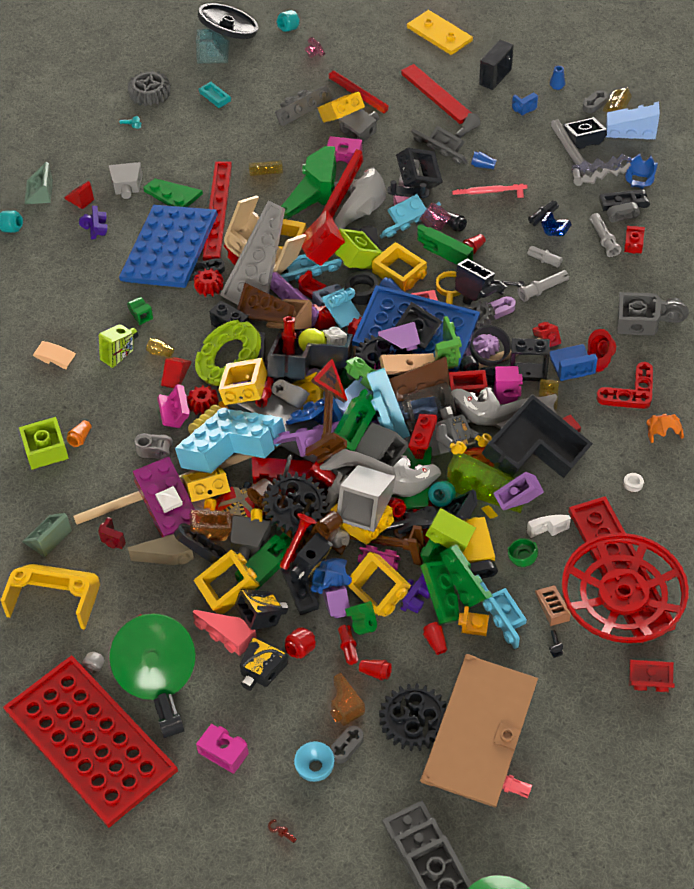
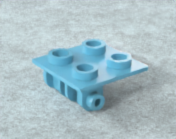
M342 288L321 298L340 329L349 325L353 318L358 319L361 316L351 301L355 296V290L352 288H347L346 290Z

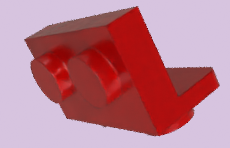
M419 414L408 445L415 459H423L425 451L428 449L438 419L436 415Z
M629 660V686H634L636 691H647V687H654L656 692H669V688H675V683H673L674 662Z

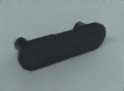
M392 180L387 188L388 194L394 196L412 197L418 194L419 198H427L429 196V190L426 189L425 183H421L420 188L397 186L396 181Z

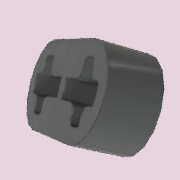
M602 90L595 91L583 101V111L586 113L596 112L606 104L608 94Z
M630 202L612 206L607 210L606 214L610 222H617L638 217L640 209L636 203Z
M357 726L348 727L332 744L330 749L334 754L336 763H345L361 746L364 738L361 728ZM350 734H351V735L357 734L358 739L353 738V739L350 741ZM344 748V755L339 754L337 756L336 750L341 751Z

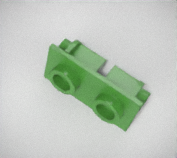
M354 357L347 360V366L345 367L347 373L356 380H359L362 376L363 378L360 383L371 391L372 388L367 374L376 370L365 364V361L361 358Z

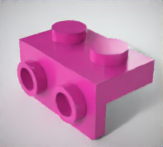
M177 384L169 396L160 394L157 398L162 424L164 426L180 428L184 421L188 419L190 409L187 405V395L185 394L184 386Z

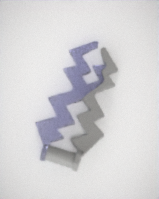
M621 154L618 159L612 156L608 163H604L597 158L591 165L584 160L580 165H572L573 182L576 186H581L583 183L594 184L597 178L602 180L607 173H612L615 176H618L620 172L625 174L631 164L628 163L622 167L620 163L623 160L631 163L632 160L624 154ZM598 167L603 169L601 173L595 170ZM587 169L594 173L591 178L584 174L583 178L580 177V172L583 171L585 173Z

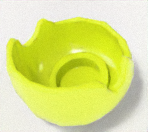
M306 329L300 334L298 342L300 348L305 351L308 343L326 344L327 338H325L323 331Z

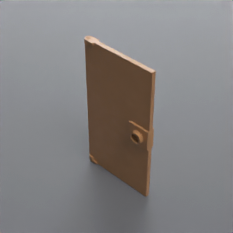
M466 654L420 782L496 808L538 678Z

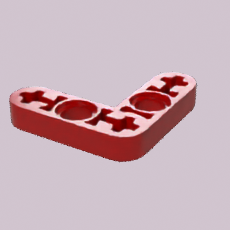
M641 362L637 365L635 390L602 387L597 391V402L607 406L648 408L652 401L653 366L647 362ZM642 369H645V370H646V376H642V375H643V370H642ZM645 383L648 385V387L641 388L639 384ZM626 396L629 400L622 401L619 397Z

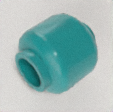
M293 10L281 12L277 18V26L284 32L295 30L299 26V16Z
M5 210L0 212V230L2 232L15 233L21 229L23 218L17 211Z
M439 481L430 487L428 497L433 505L444 507L449 505L456 497V490L450 482Z

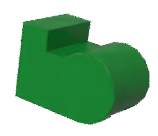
M142 297L127 302L130 313L139 325L153 319L152 308L148 303H145ZM147 314L144 319H140V315Z
M371 601L345 608L347 617H352V626L356 634L363 635L374 632L377 629L376 615Z

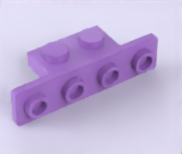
M273 272L270 289L282 300H309L297 288H293L279 273ZM313 303L312 326L315 325L319 315V311L313 306Z
M339 422L332 423L331 433L334 432ZM323 425L315 426L312 430L301 428L296 430V433L291 434L290 431L279 433V437L274 439L273 442L274 444L296 441L300 456H306V448L321 439Z

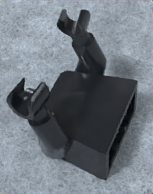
M468 258L457 264L455 290L464 295L463 303L471 305V302L488 297L493 293H500L502 295L507 285L502 281L499 284H491L495 273Z

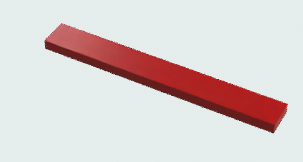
M215 162L209 209L217 210L218 215L204 245L203 261L221 259L232 162Z

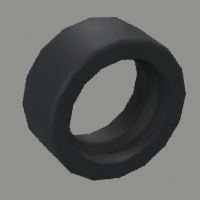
M369 272L353 273L345 281V290L357 284L370 285L372 289L367 292L355 291V296L351 299L354 304L366 305L372 296L375 286L378 285V280Z

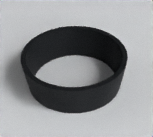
M493 325L481 326L475 330L471 338L470 352L477 358L478 363L485 366H495L509 355L511 341L504 330ZM482 334H490L497 337L504 346L502 359L490 361L479 356L473 346L474 339Z

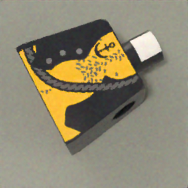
M317 532L297 554L290 568L289 574L294 580L301 578L307 581L314 574L315 569L319 568L321 562L326 559L333 544Z
M241 589L235 603V607L250 630L276 626L281 615H285L288 612L287 603L278 602L270 591Z
M253 637L240 663L241 675L245 676L241 682L242 687L249 691L253 689L256 683L267 687L288 665L287 653Z

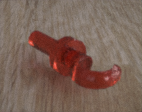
M276 819L268 823V829L271 832H278L281 838L285 836L291 842H296L297 838L288 832L287 827H270L273 822H277Z

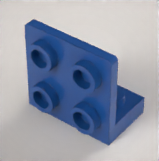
M583 344L550 351L549 357L560 381L596 373L598 360L596 354L588 355Z
M325 398L315 403L310 401L303 405L302 410L291 413V418L286 420L287 425L309 419H314L323 425ZM334 398L332 423L339 422L343 416Z

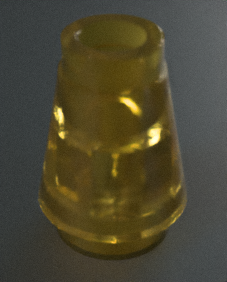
M151 337L146 347V351L151 355L169 358L172 357L175 348L157 337Z

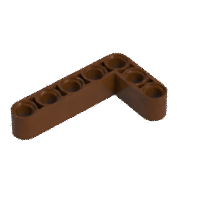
M261 478L247 489V495L250 500L262 511L264 506H266L262 504L263 498H265L263 494L265 491H268L266 489L268 484L272 485L266 478ZM281 495L282 498L277 506L284 509L286 507L283 505L286 496ZM330 511L315 524L314 528L312 527L310 533L305 531L298 546L302 549L317 532L329 542H332L343 524L341 516L335 511ZM294 514L295 518L300 519L297 514ZM288 530L287 535L293 540L294 536L291 530Z

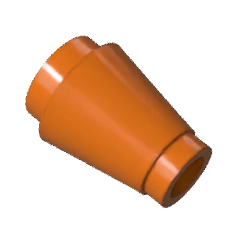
M83 420L67 433V442L73 447L83 445L92 428L91 424Z

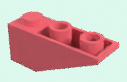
M199 610L193 611L196 627L209 632L210 637L214 641H221L230 653L235 652L241 656L247 650L253 637L257 639L256 630H250L246 622L241 618Z

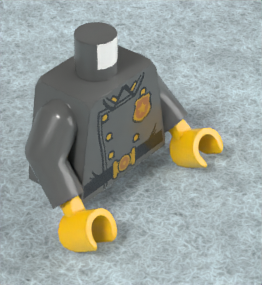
M451 406L440 409L443 421L435 425L436 440L438 441L440 454L450 451L453 454H463L467 449L466 446L472 445L476 441H478L480 447H486L491 441L492 437L489 434L484 433L482 436H479L478 432L472 430L464 415L454 417Z

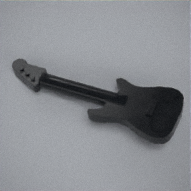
M427 506L413 513H404L402 520L394 521L390 527L382 532L398 529V533L403 534L411 531L414 525L421 526L422 529H429L437 514L436 509L433 506Z

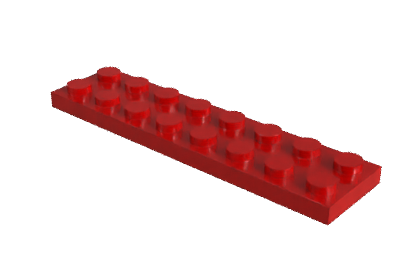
M606 496L569 507L568 512L584 542L606 534L625 533ZM611 543L605 545L609 556L619 554L635 556L636 554L632 544ZM597 548L589 551L595 562L601 559ZM622 561L612 562L615 569H630L632 564ZM604 565L598 568L602 577L608 573ZM640 566L637 573L644 577L646 581L651 580L646 569ZM656 587L649 589V599L661 602V596ZM618 590V592L622 595L629 594L628 590ZM645 606L639 614L643 620H647L657 609ZM664 611L648 627L652 633H655L665 628L673 618L669 612ZM630 615L624 616L627 624H635ZM640 629L631 630L634 637L644 636Z

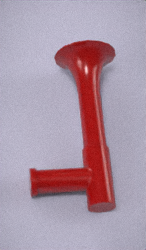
M297 514L300 518L299 527L279 565L283 569L287 570L290 563L294 562L298 554L296 549L306 529L311 524L317 523L313 518L305 514Z

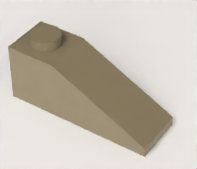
M174 534L127 547L131 561L183 565L194 560L193 551L179 542Z

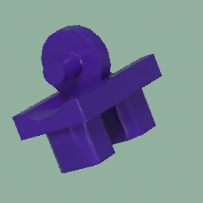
M92 206V214L90 216L84 214L79 218V225L85 229L90 228L91 239H96L97 235H106V212H99L97 206Z
M423 574L415 584L412 579L408 580L411 586L408 589L407 595L402 600L401 610L406 612L409 609L418 614L424 602L417 598V596L420 594L426 599L430 598Z

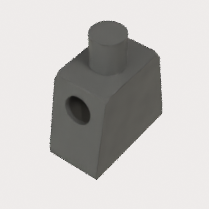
M362 109L339 118V130L351 139L362 140L363 144L376 132V122L379 120V115L376 112L368 114Z
M233 516L231 549L237 554L241 553L248 561L249 556H253L267 543L272 532L270 521L262 520V522H259V519L251 521V518Z

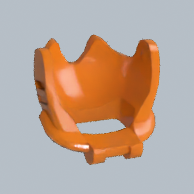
M675 414L653 415L652 418L646 421L650 443L654 442L655 434L662 437L666 436L668 428H672L675 434H679L681 439L684 438L680 419Z

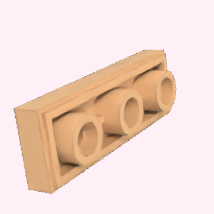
M433 353L381 355L379 360L381 368H385L387 375H396L435 361Z

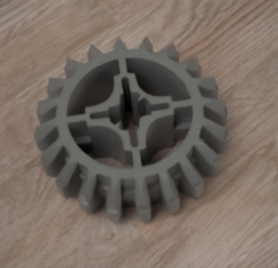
M153 70L151 72L146 71L145 73L140 72L139 75L135 74V77H132L131 81L128 82V94L134 103H138L139 106L144 104L146 107L150 104L152 107L153 104L164 103V99H168L171 86L168 77L160 74L159 71L156 73Z

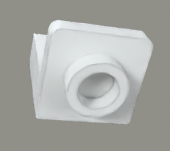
M330 327L329 330H323L324 336L327 337V344L345 346L347 334L340 328Z

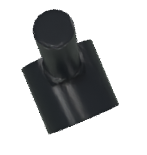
M552 630L551 635L554 645L549 646V650L553 658L563 655V644L559 643L556 630Z

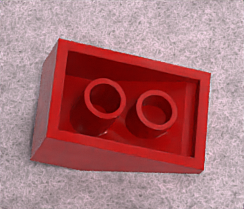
M325 210L303 233L306 235L302 248L309 259L322 266L345 243L328 210Z

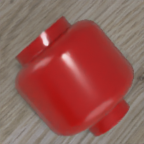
M302 627L295 629L285 639V650L294 658L301 659L305 657L316 646L313 632Z

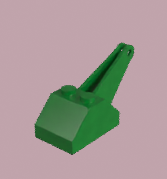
M325 146L307 157L306 164H303L302 172L306 176H304L303 180L281 206L285 209L283 219L291 218L316 202H319L321 205L327 204L334 191L336 178V151L334 146Z

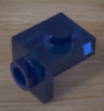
M548 212L541 221L542 227L548 236H564L572 226L570 220H555L552 212Z

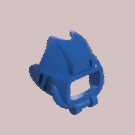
M638 154L633 159L631 157L628 158L627 164L630 163L631 166L627 170L625 178L631 184V187L643 189L651 185L655 179L654 176L658 163L654 162L652 156L648 160L643 161L641 154ZM632 175L648 179L645 182L633 180Z
M331 558L322 561L319 568H316L314 571L311 591L322 594L323 590L329 586L349 585L352 579L345 570L347 560Z

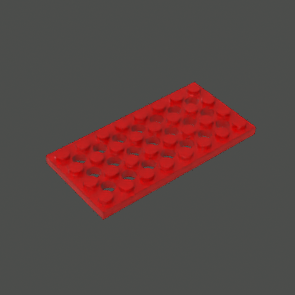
M72 655L3 707L8 716L108 828L178 772L177 766ZM67 680L74 681L69 687L63 686V683ZM50 693L57 694L53 700L45 699ZM86 694L84 700H75L77 695ZM31 707H39V710L36 713H28V710ZM62 707L69 708V711L65 714L58 713ZM91 708H99V712L97 714H88V711ZM43 721H52L49 727H41ZM75 721L82 722V725L78 728L71 727V724ZM104 722H112V726L110 728H101V725ZM56 735H65L62 741H53ZM94 735L95 739L92 742H84L86 736ZM122 735L126 737L122 743L114 742L117 736ZM72 748L78 750L74 756L66 755L67 751ZM100 750H108V754L106 756H97V753ZM131 750L139 751L138 756L135 758H130L127 755ZM82 764H91L87 771L79 770ZM114 764L122 765L121 769L117 772L110 770ZM146 764L153 766L150 772L144 773L141 771V768ZM96 778L104 779L103 784L100 786H94L93 781ZM129 778L136 780L134 785L130 787L124 786L125 780ZM114 792L118 794L115 800H106L109 793Z

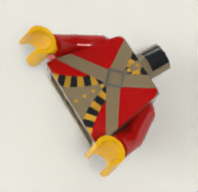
M244 482L242 488L230 487V492L224 493L216 499L206 498L203 509L210 508L211 512H215L216 509L218 520L232 523L233 516L251 518V521L259 519V522H262L265 515L247 495V489L253 485L250 482Z

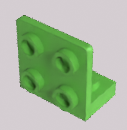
M445 316L443 319V341L435 344V360L446 356L448 369L458 367V362L461 358L459 348L462 347L460 337L455 335L454 323L449 321L448 316Z

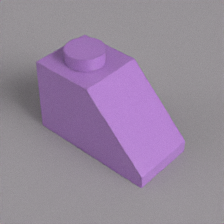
M415 322L378 332L380 337L402 349L406 348L407 351L417 349V345L421 344Z
M524 472L494 492V495L502 510H507L530 502L544 493L535 475Z
M329 586L324 589L322 594L329 615L331 617L334 616V618L346 616L345 608L350 607L346 587Z

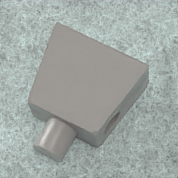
M140 162L109 165L115 194H121L124 199H129L132 193L139 192L142 180Z

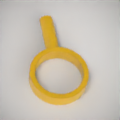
M446 271L436 278V289L441 295L446 296V303L453 305V297L461 293L456 290L447 291L440 287L439 282L443 278L456 277V271Z

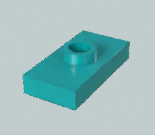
M212 82L199 88V93L218 108L231 101V97Z

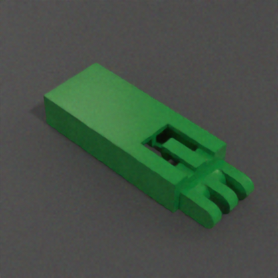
M417 226V240L424 244V249L456 265L467 258L473 261L474 248L431 227Z
M363 389L358 397L350 401L334 430V433L347 440V448L345 449L350 451L356 450L376 413L371 402L373 396L368 394L366 389ZM361 416L358 423H356V418Z
M283 533L281 536L275 534L245 564L247 568L250 567L257 575L256 581L259 586L254 590H258L281 568L279 565L292 542V539L287 534ZM238 570L235 573V578L238 582H241L244 577Z

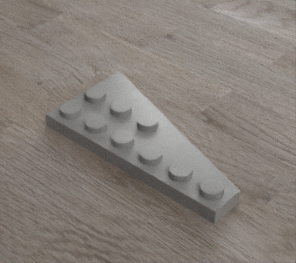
M268 200L220 296L238 305L245 283L269 294L285 213L283 207Z

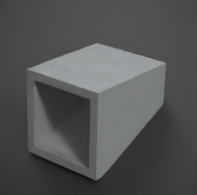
M358 465L340 485L337 513L341 516L343 523L374 532L392 497L395 476Z

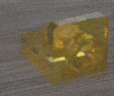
M540 380L539 397L557 395L554 409H557L559 381Z

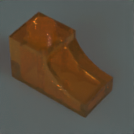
M191 510L189 513L192 532L202 533L210 540L226 541L232 530L230 512Z
M340 672L334 676V687L337 690V695L331 701L332 710L330 713L336 722L340 721L344 727L365 714V704Z

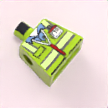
M117 325L99 334L100 360L111 368L116 366L133 351V340L139 336L137 330L134 328L128 330L123 325Z

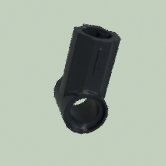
M164 693L158 695L154 699V705L159 716L158 721L163 738L185 732L180 714L176 711L171 694Z

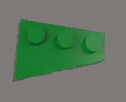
M156 178L143 187L144 192L168 206L188 207L203 195V190Z
M457 545L440 553L464 606H469L470 608L493 597L489 590L485 591L481 586V578L478 575L474 576L471 572L470 563Z
M443 561L429 562L421 565L439 624L459 620L458 596L454 593V584Z

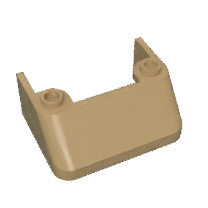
M257 195L238 201L224 237L226 247L238 257H240L260 218L253 212L259 199ZM305 234L286 240L283 249L278 247L273 272L281 274L297 259L306 238Z

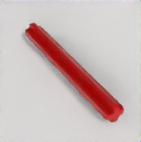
M333 70L329 73V79L351 93L360 92L362 100L382 113H386L389 110V106L336 71Z

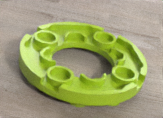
M238 320L230 321L219 326L203 341L204 345L201 352H197L195 359L196 372L204 382L212 386H220L225 366L224 368L216 366L215 356L218 350L231 340H240L243 343V349L238 355L239 358L238 360L235 359L234 363L257 359L261 349V337L251 323L247 321L239 322Z

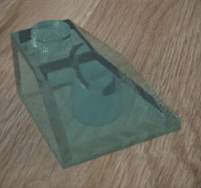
M198 29L196 36L197 64L228 63L230 42L211 29Z

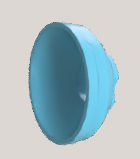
M322 742L306 743L295 754L294 765L296 771L305 780L313 782L323 780L330 775L334 768V754L330 747ZM313 761H319L322 764V768L315 772L309 769V765Z

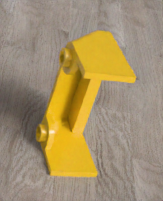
M29 564L11 572L0 600L6 617L11 618L23 586L30 584L70 591L74 596L81 597L76 615L80 628L85 630L100 587V581L96 574L37 564Z

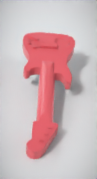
M523 184L474 187L464 190H453L452 195H473L517 190V198H524L523 189H528V187Z

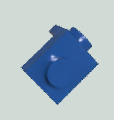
M532 93L523 99L514 95L512 97L513 110L519 112L522 116L530 111H534L537 108L538 95Z

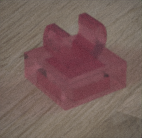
M310 37L307 40L310 46L305 48V51L308 53L307 55L310 58L315 57L316 54L320 57L324 56L325 52L321 44L313 37Z

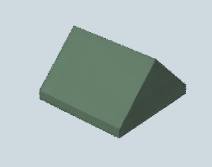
M45 162L27 180L25 204L51 203L53 178L48 162Z
M65 513L49 515L22 542L45 558L72 531L68 516Z

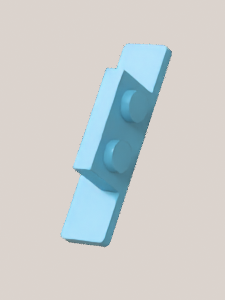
M418 194L389 208L388 213L395 222V225L385 229L380 237L384 238L387 236V238H390L397 233V230L401 229L404 231L411 226V223L415 222L417 224L423 221L425 216L429 215L431 217L438 213L441 203L438 202L426 208Z
M306 254L299 255L287 268L288 273L281 276L288 283L292 280L298 281L299 277L308 270L312 271L313 277L319 276L323 271L329 270V272L338 270L342 260L341 258L325 262L320 266L309 259Z
M385 368L368 373L367 378L374 397L371 402L374 410L379 411L380 417H378L380 426L395 431L402 438L409 437V430Z
M482 581L481 586L485 591H488V588ZM504 588L493 593V597L482 602L487 612L490 611L495 625L504 632L503 635L508 644L511 643L513 648L516 649L519 647L520 637L515 629L526 624V618L507 589Z

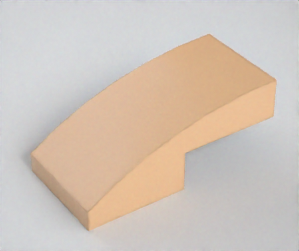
M45 341L41 342L33 354L34 357L47 364L52 362L63 369L68 368L76 353L64 347Z

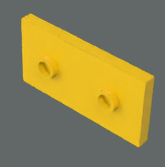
M430 10L407 23L408 29L450 55H453L473 41L471 35Z

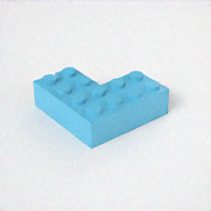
M221 408L211 418L207 419L204 424L195 429L190 436L182 440L175 450L181 468L212 473L233 453L266 458L275 449L274 446L278 447L280 445L274 444L273 440L279 437V433L285 432V427L281 417Z

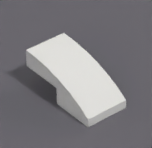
M550 515L531 520L527 525V534L532 538L549 531L554 536L569 529L571 518L569 515Z

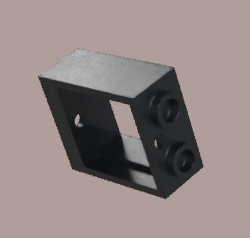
M499 40L480 60L479 85L494 90L512 70L513 44Z
M406 148L396 154L404 186L420 188V184L425 183L426 189H432L443 183L435 151ZM414 159L419 160L423 176H418Z
M512 338L510 366H518L519 374H522V381L547 382L550 339ZM516 354L543 355L542 363H515Z

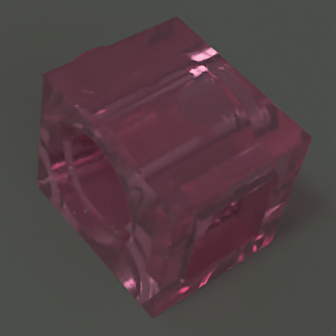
M431 203L420 220L424 223V226L431 227L440 232L451 215L441 206Z

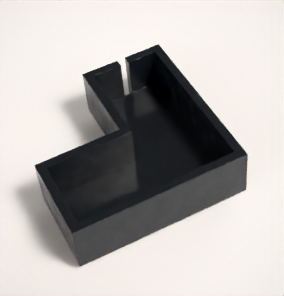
M280 329L268 353L267 376H272L275 379H282L288 376L292 380L299 381L305 379L310 365L323 368L331 359L334 361L336 369H344L347 366L346 361L351 359L353 334H347L345 346L329 345L327 343H308L305 351H303L299 346L298 338L304 330H295L294 354L287 355L283 353L282 332L284 329Z
M532 394L491 439L481 454L494 465L498 463V468L511 479L533 454L562 478H565L593 443Z

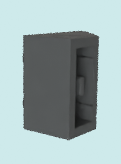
M371 423L361 438L355 452L367 455L393 467L400 460L409 443L395 431Z

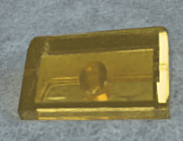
M629 89L614 90L603 111L612 112L625 109L632 97Z
M282 160L249 163L250 176L283 173Z

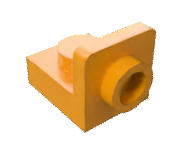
M465 606L464 613L459 614L458 625L462 626V633L487 636L489 615L469 612V606Z

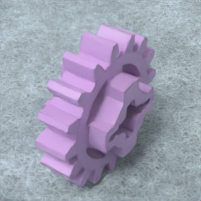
M482 334L473 341L475 351L482 358L486 357L489 359L490 355H496L495 352L499 351L500 346L497 337L490 334ZM470 343L464 357L472 355L470 352Z

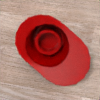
M605 329L594 330L588 339L587 353L588 355L596 354L598 359L596 372H601L608 367L611 357L616 352V342Z

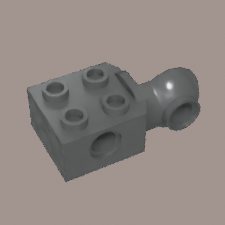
M620 292L618 334L655 335L658 332L659 321L679 323L689 316L688 307L679 298L674 297L667 301H662L657 294Z

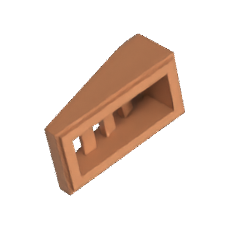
M555 585L535 591L550 626L570 621L571 614ZM553 592L552 595L543 596L545 593ZM553 598L556 599V600L550 601V602H547V601H546V600H550V599H553Z

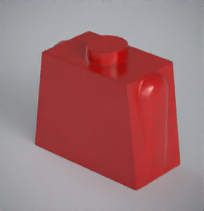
M485 370L448 373L450 392L455 389H463L467 392L475 393L476 397H478L481 390L488 387Z

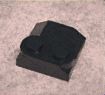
M594 117L563 124V127L578 149H583L590 145H600L607 136V129Z
M411 302L395 327L415 322L421 343L417 347L425 350L443 321Z
M472 489L454 498L447 505L445 511L466 522L477 506L476 491Z

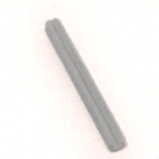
M558 119L552 120L551 127L582 176L584 174L590 176L591 169Z

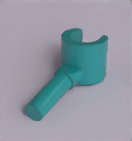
M134 116L132 120L119 121L120 124H132L133 128H141L138 116Z

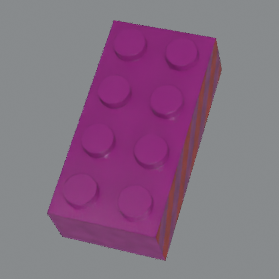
M170 457L133 471L134 482L161 537L174 534V531L181 523H186L197 531L201 530L200 518ZM174 486L183 505L164 513L155 494Z

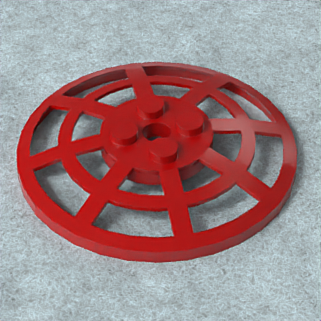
M606 534L585 542L570 556L563 571V599L573 618L589 632L614 642L641 643L664 635L679 622L688 601L689 586L687 577L676 557L657 542L635 534ZM627 543L637 545L638 549L635 556L623 554L609 556L605 545ZM594 548L598 549L601 559L591 564L585 573L574 567L575 563L584 554ZM646 549L662 557L671 566L672 570L661 575L653 565L643 560ZM622 561L632 564L630 569H615L612 562ZM604 565L608 573L603 576L601 581L591 576L596 569ZM639 567L645 568L655 578L646 581L644 577L637 573ZM570 574L581 580L580 596L582 601L570 602L568 595V579ZM675 577L678 578L681 589L680 606L667 603L668 589L666 582ZM587 583L599 589V597L588 600L586 593ZM660 586L661 602L649 599V589ZM618 590H628L629 594L622 595L618 592ZM603 605L610 611L608 619L600 616L592 607ZM645 606L657 609L647 620H643L639 614ZM586 609L593 618L604 624L602 631L585 622L575 610ZM664 611L676 613L674 619L662 630L652 633L648 625L655 622ZM619 615H630L635 624H618L615 622ZM613 628L620 630L640 629L644 636L621 637L611 635L610 633Z

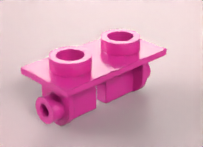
M366 545L365 548H359L363 555L359 554L358 562L361 563L369 552L379 554L396 571L398 570L399 563L396 560H401V558L397 555L396 551L385 549V552L377 551V547Z

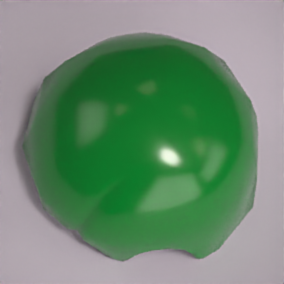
M517 539L507 548L510 561L517 567L530 566L538 557L537 545L530 539Z

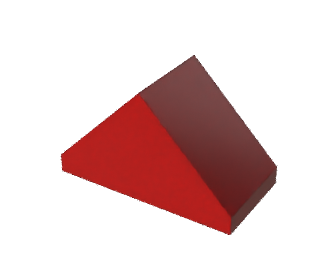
M89 181L85 182L66 195L64 199L84 209L94 201L91 183Z
M176 357L165 359L161 386L174 389L177 384L181 385L192 362Z

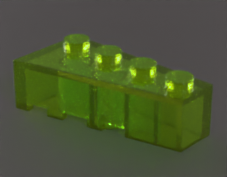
M464 453L453 455L447 471V481L455 487L456 493L464 494L474 489L478 500L499 507L500 505L494 492L515 479ZM525 504L510 508L509 510L521 513Z

